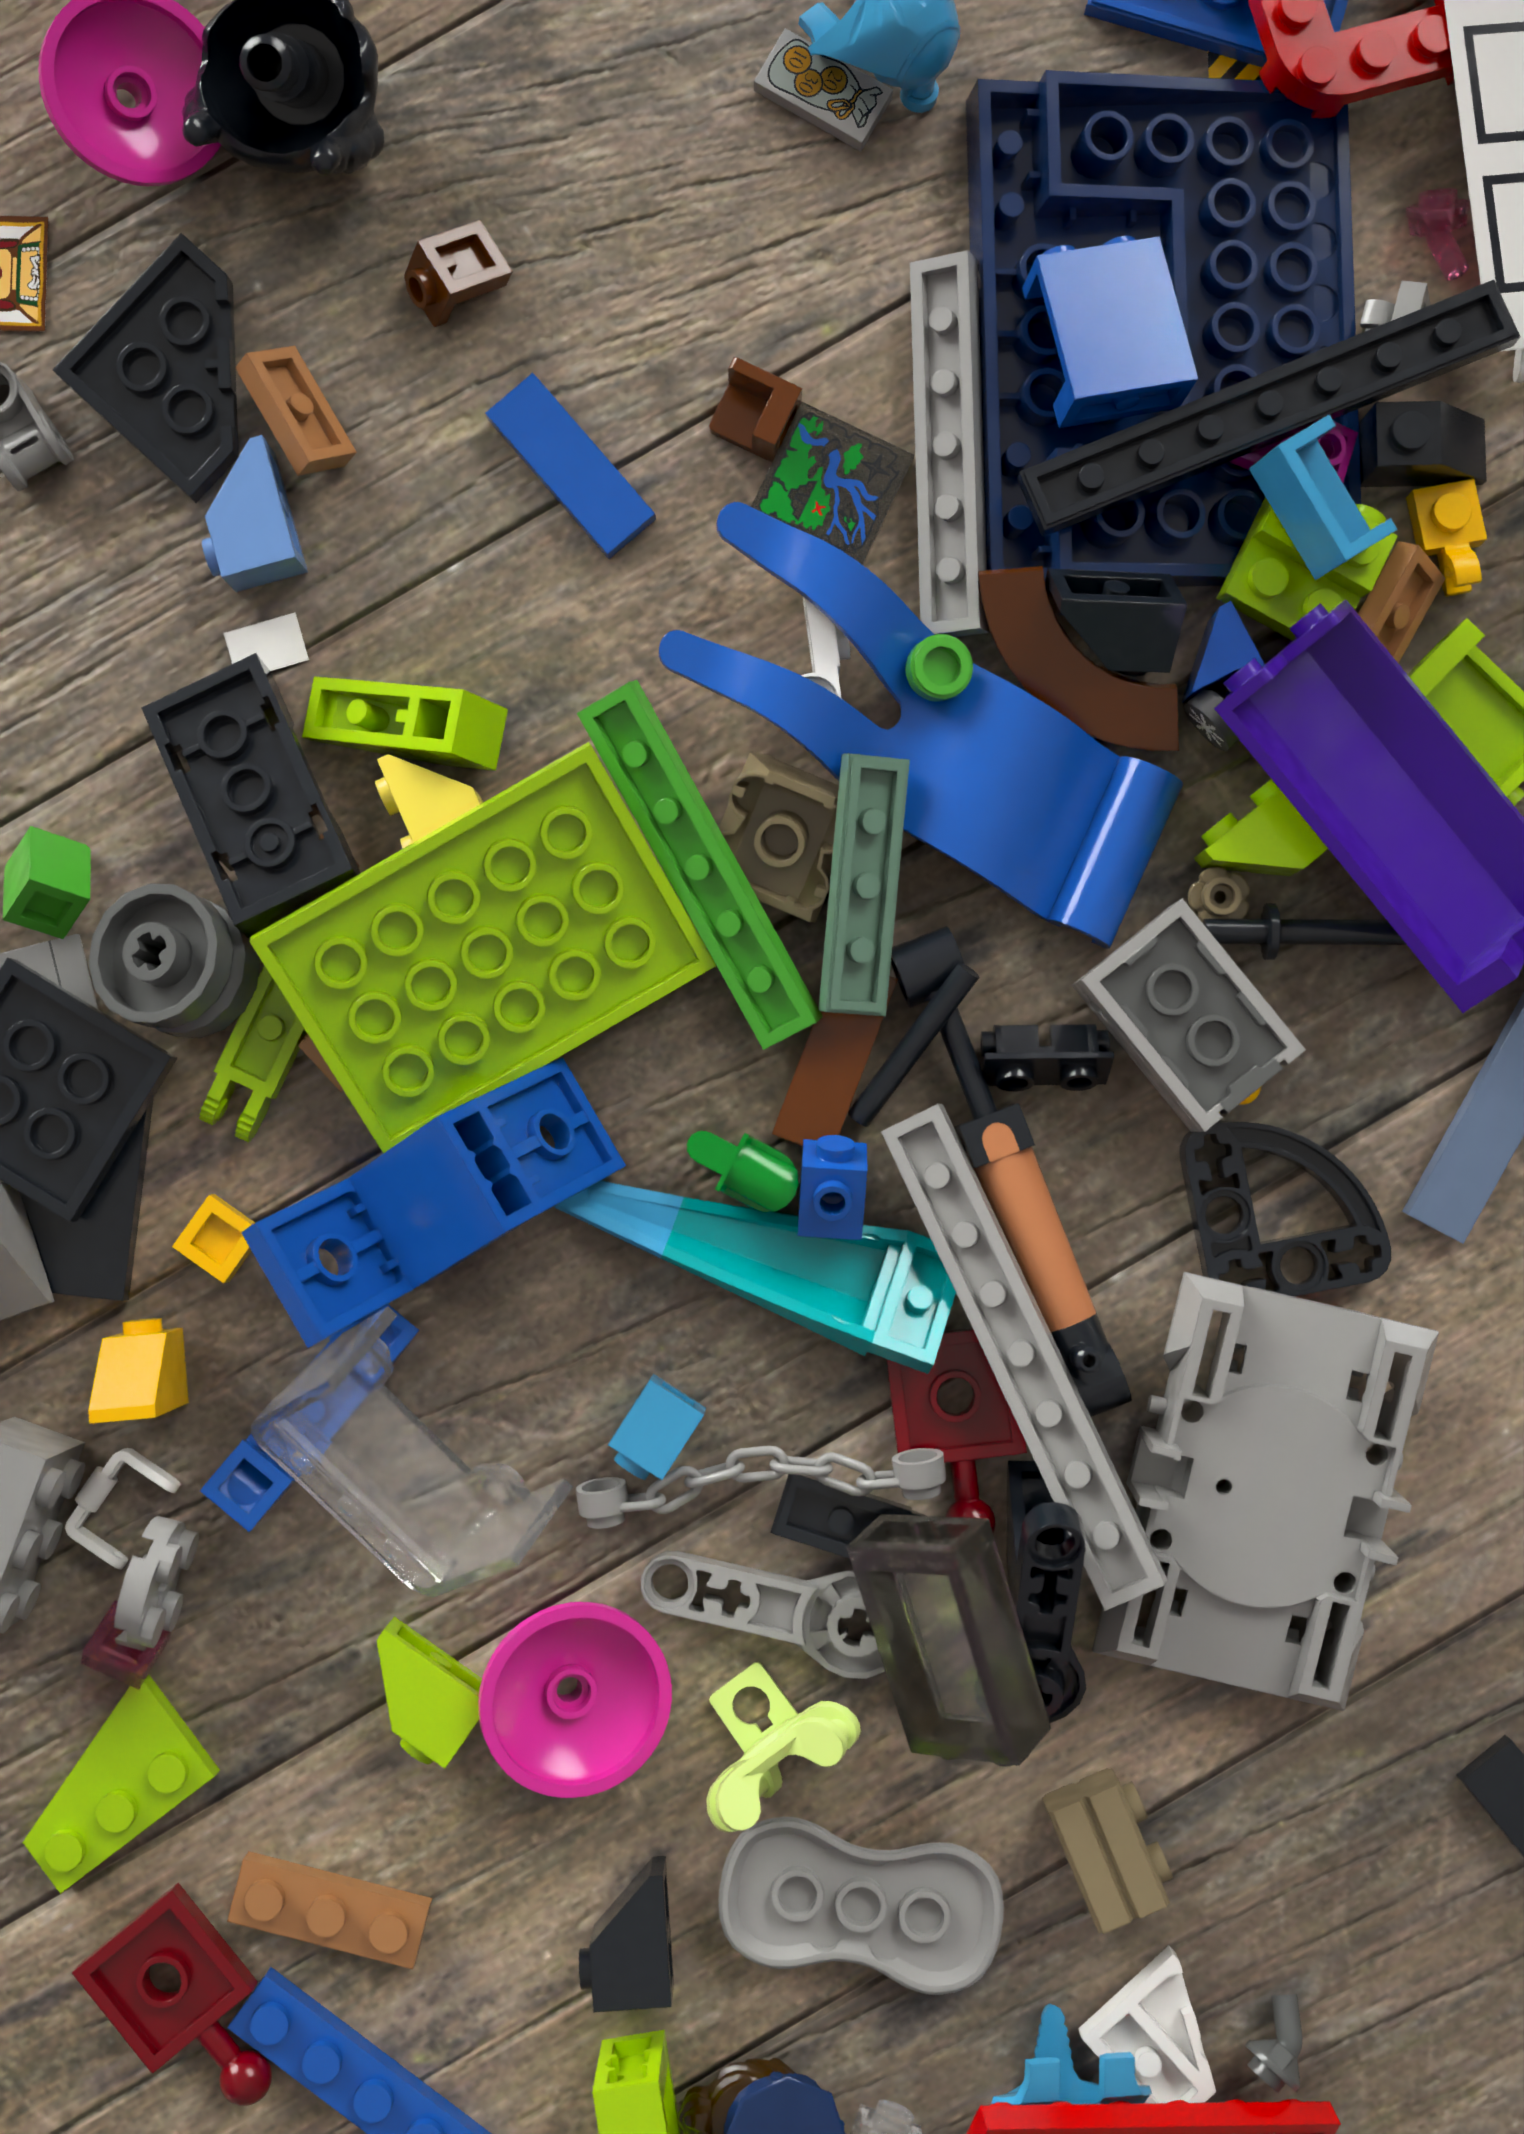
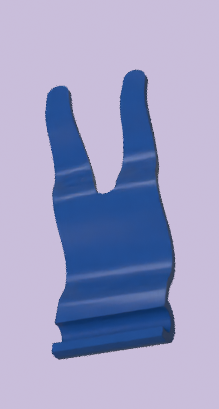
M732 502L724 506L716 522L717 532L721 539L765 571L797 591L819 609L856 647L886 689L898 702L901 708V717L894 727L888 730L881 728L834 693L795 672L681 630L670 631L662 638L659 645V658L663 666L669 671L721 695L768 720L805 748L838 781L840 778L842 754L850 753L910 760L904 832L978 875L1035 916L1058 927L1063 926L1081 932L1092 938V943L1105 949H1110L1180 794L1183 782L1172 773L1154 764L1133 757L1118 756L1049 705L974 663L971 680L967 687L958 695L945 701H929L920 697L913 691L907 681L905 672L906 660L915 645L935 634L918 619L881 579L845 552L811 534L785 524L741 502Z

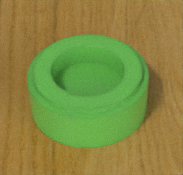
M946 634L929 636L915 645L907 657L905 666L907 681L913 691L926 700H948L961 693L969 684L973 673L971 654L967 647L953 636Z

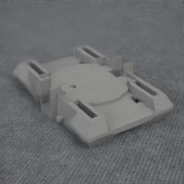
M1184 1272L1163 1355L1170 1370L1164 1397L1150 1395L1147 1405V1412L1159 1414L1157 1426L1154 1429L1140 1425L1126 1482L1138 1503L1137 1508H1134L1158 1561L1164 1562L1162 1569L1168 1581L1165 1586L1158 1588L1146 1628L1136 1626L1143 1595L1106 1611L1102 1606L1092 1647L1093 1653L1344 1711L1364 1634L1363 1623L1360 1619L1369 1583L1374 1578V1563L1379 1561L1397 1565L1398 1556L1381 1539L1389 1508L1410 1513L1412 1505L1393 1487L1397 1471L1402 1466V1451L1411 1416H1415L1420 1411L1439 1331L1299 1297ZM1213 1310L1223 1313L1216 1341V1351L1212 1360L1206 1391H1204L1199 1385H1195L1212 1313ZM1245 1345L1244 1360L1241 1363L1239 1373L1237 1371L1238 1362L1232 1360L1234 1348L1241 1349ZM1365 1373L1367 1374L1366 1389L1362 1396V1401L1358 1399V1389L1349 1387L1351 1375L1362 1377ZM1387 1382H1389L1392 1389L1385 1393ZM1190 1400L1193 1401L1189 1409L1182 1410L1183 1404ZM1373 1445V1447L1369 1451H1367L1368 1447ZM1222 1479H1225V1482L1222 1485L1216 1486L1217 1482H1219ZM1162 1529L1159 1534L1151 1536L1155 1530ZM1175 1588L1186 1590L1185 1600L1181 1601L1179 1610L1178 1600L1173 1599ZM1292 1616L1307 1618L1306 1630L1301 1638V1642L1298 1640L1299 1630L1289 1626ZM1328 1619H1329V1621H1330V1623L1332 1624L1333 1627L1330 1628V1629H1328V1630L1326 1631V1627H1327V1623H1328Z

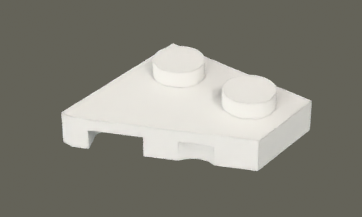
M1169 1945L1080 2026L1078 2030L1082 2040L1099 2059L1100 2055L1105 2053H1132L1135 2057V2078L1138 2085H1150L1152 2094L1145 2103H1168L1175 2100H1184L1188 2103H1205L1217 2091L1201 2043V2035L1195 2013L1188 1997L1182 1975V1967L1175 1951Z

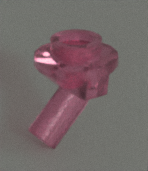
M1440 188L1421 192L1418 194V203L1406 208L1410 235L1426 236L1429 249L1447 281L1461 277L1469 269V265L1451 231L1467 225L1470 201L1458 199V190L1454 188Z

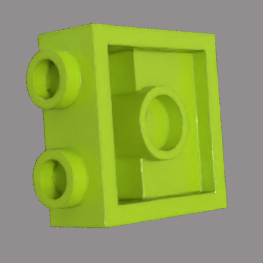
M1265 497L1216 599L1224 603L1232 601L1236 610L1294 641L1296 637L1289 628L1321 603L1330 612L1346 599L1354 610L1356 609L1360 598L1372 591L1398 536L1391 533L1315 580ZM1355 504L1370 530L1386 521L1385 516L1378 510L1367 505Z

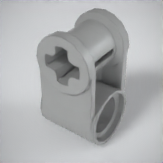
M0 362V386H10L9 396L0 406V469L13 487L20 492L28 487L27 480L59 461L67 465L74 461V458L60 432L43 411L33 391L6 364Z

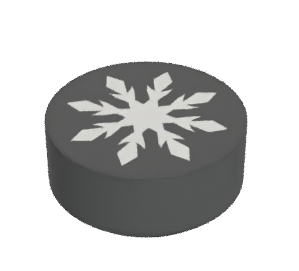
M1203 689L1184 704L1185 713L1205 739L1218 749L1228 751L1239 739L1214 709L1224 699L1210 689Z

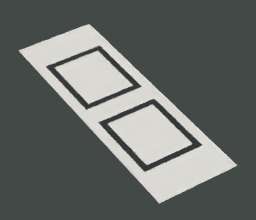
M1444 0L1480 284L1495 280L1521 336L1514 346L1502 351L1524 349V0Z

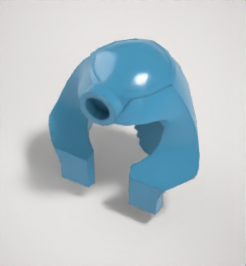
M856 0L841 20L823 2H819L799 16L798 23L813 43L808 47L811 56L825 55L872 72L876 79L882 83L893 87H900L901 102L907 109L917 113L927 112L936 104L939 93L936 78L948 67L957 48L961 30L954 0Z
M1049 2003L1044 2007L1040 2016L1041 2023L1038 2027L1039 2034L1036 2038L1035 2056L1033 2059H1025V2075L1022 2084L1006 2094L993 2096L991 2104L1007 2102L1012 2105H1049L1060 2101L1071 2104H1109L1115 2101L1140 2104L1146 2102L1152 2091L1150 2085H1138L1135 2078V2057L1131 2052L1105 2053L1100 2055L1099 2084L1079 2079L1073 2069L1072 2050L1068 2046L1070 2039L1067 2037L1068 2029L1064 2025L1065 2016L1059 2007Z

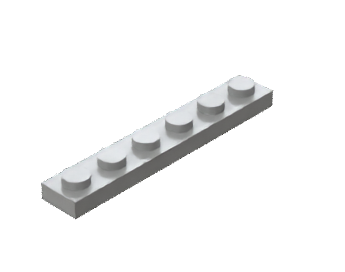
M967 250L910 262L920 621L935 635L946 634L953 637L989 633V625L981 599L979 571L987 570L978 259Z

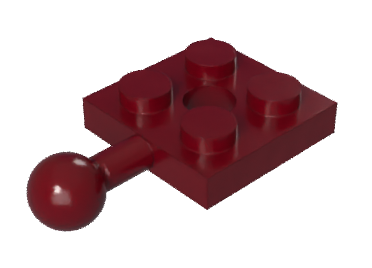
M973 1328L944 1331L934 1365L928 1374L886 1359L897 1453L917 1448H933L943 1452L944 1463L950 1462L955 1502L948 1508L945 1515V1530L949 1538L956 1545L974 1549L983 1546L991 1539L996 1525L991 1507L979 1499L975 1459L1027 1453L1026 1441ZM950 1378H962L969 1382L972 1387V1401L964 1411L959 1413L946 1412L939 1407L937 1402V1391L940 1385Z
M179 1883L170 1888L73 1970V1976L152 2074L196 2038L215 2063L222 2069L220 2073V2088L228 2101L238 2106H249L260 2101L268 2092L272 2082V2070L267 2059L256 2051H241L218 2021V2019L254 1990L258 1981ZM156 1963H168L174 1966L181 1977L180 1989L174 1992H163L157 1989L150 1979V1967Z

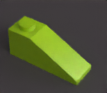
M314 676L302 738L445 766L496 771L508 709L464 689Z

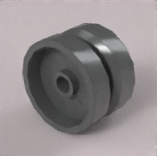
M147 884L126 892L105 911L92 936L88 964L94 989L109 1010L131 1022L146 1027H153L160 1032L175 1037L203 1038L225 1030L245 1012L257 989L261 960L249 942L250 939L234 926L227 909L174 884Z

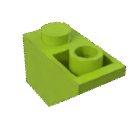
M1270 779L1249 796L1256 804V807L1238 821L1230 812L1201 836L1208 847L1195 856L1194 859L1201 868L1220 866L1230 871L1291 876L1306 868L1328 848L1274 781Z

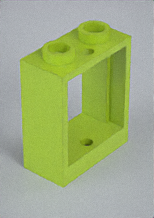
M665 2029L602 2040L592 2090L599 2134H681Z

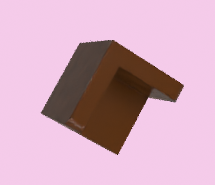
M733 357L728 368L729 384L710 421V432L775 464L802 408V388L740 358Z

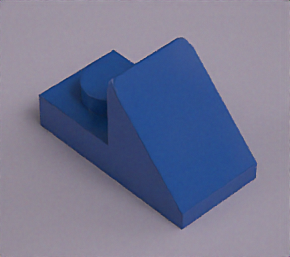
M1232 601L1220 606L1207 622L1182 703L1189 701L1196 693L1203 689H1212L1224 683L1254 658L1261 666L1265 665ZM1230 691L1226 692V697L1231 693Z

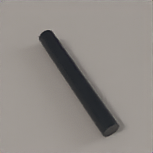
M961 962L956 965L848 1111L849 1116L854 1121L864 1127H868L980 978L973 969Z

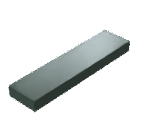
M850 753L842 754L819 1011L886 1016L910 760Z

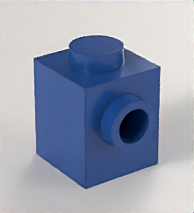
M826 1135L817 1140L803 1139L798 1236L862 1240L867 1183V1143H857L841 1135Z

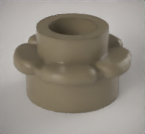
M1210 867L1200 873L1197 883H1193L1190 886L1187 896L1188 905L1202 923L1203 919H1243L1249 910V903L1246 901V897L1250 894V888L1245 878L1238 872L1228 873L1224 867ZM1216 892H1222L1225 895L1223 903L1219 904L1214 900Z

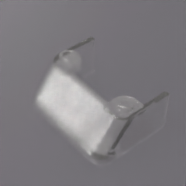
M388 1306L343 1332L264 1408L251 1424V1433L256 1443L398 1579L420 1594L436 1597L518 1566L573 1487L565 1479L530 1492L525 1487L524 1480L520 1474L505 1464L497 1463L493 1465L484 1463L470 1469L390 1392L384 1384L393 1374L394 1367L390 1358V1351L379 1337L398 1315Z

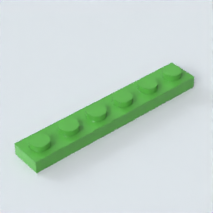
M638 680L626 683L577 713L762 1049L764 1050L817 1023L823 1017L821 1012L818 1010L814 999Z

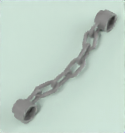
M760 1446L734 1450L728 1455L726 1463L701 1470L691 1466L678 1467L666 1474L663 1480L658 1479L648 1487L646 1493L628 1494L625 1479L603 1477L579 1484L576 1487L579 1515L586 1518L587 1526L602 1529L623 1523L625 1521L624 1512L652 1510L658 1514L671 1513L696 1498L701 1493L703 1486L730 1478L737 1482L747 1483L775 1480L784 1474L816 1476L818 1481L825 1486L852 1496H866L876 1489L901 1488L904 1498L909 1500H925L941 1494L940 1484L946 1481L943 1452L933 1448H917L897 1453L892 1457L893 1470L874 1472L867 1464L838 1453H824L818 1459L787 1456L782 1449L776 1446ZM775 1456L769 1462V1466L772 1469L770 1471L742 1473L745 1465L742 1461H738L740 1458ZM830 1462L863 1473L856 1480L858 1487L827 1476L833 1471V1466ZM687 1475L684 1479V1484L691 1489L665 1504V1495L657 1491L681 1476Z

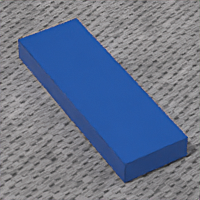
M531 373L485 413L488 421L608 559L612 558L656 520L653 510L534 373Z

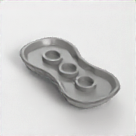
M796 1817L766 1819L755 1823L739 1835L732 1845L724 1864L718 1902L719 1917L725 1937L736 1951L758 1965L775 1969H794L830 1961L856 1963L873 1968L908 1989L928 1995L955 1993L972 1986L983 1977L997 1952L1004 1913L1003 1894L998 1876L989 1863L965 1847L953 1843L939 1842L895 1850L863 1848L837 1837L815 1823Z

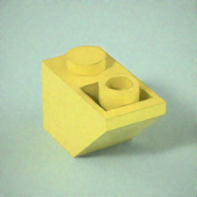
M389 754L377 759L384 775L383 778L375 781L378 793L390 816L400 812L409 835L400 839L402 848L409 846L483 803L481 796L469 785Z

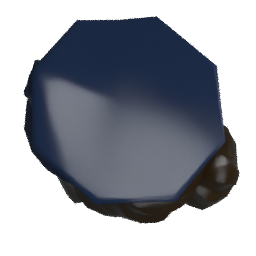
M778 2058L770 2060L746 2059L745 2062L726 2065L719 2070L718 2077L711 2084L706 2086L697 2085L690 2088L678 2111V2123L684 2134H845V2123L840 2119L832 2093L821 2089L816 2081L808 2076L795 2073Z

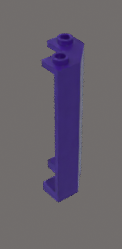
M1346 599L1343 600L1330 612L1320 603L1289 628L1296 639L1264 666H1261L1254 658L1226 680L1223 684L1231 693L1214 709L1460 1011L1464 1013L1515 980L1524 964V817Z

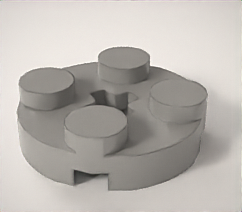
M162 1516L154 1517L141 1536L142 1538L153 1540L148 1554H145L142 1558L132 1556L122 1584L115 1614L114 1628L124 1630L115 1638L116 1644L142 1651L148 1647L154 1648L162 1630L172 1632L183 1604V1594L175 1592L181 1569L188 1570L191 1566L199 1542V1533L187 1530L184 1522Z

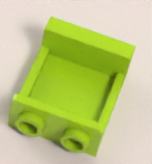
M1466 618L1451 629L1407 675L1515 806L1524 797V791L1519 787L1524 781V691L1476 646L1485 635Z

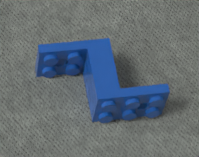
M562 1057L435 1117L349 1178L254 1223L241 1233L307 1348H310L442 1275L532 1218L611 1176L626 1165ZM539 1126L545 1127L554 1139L555 1148L551 1147L543 1139ZM319 1248L327 1250L334 1256L338 1264V1275H334L324 1268L319 1258Z

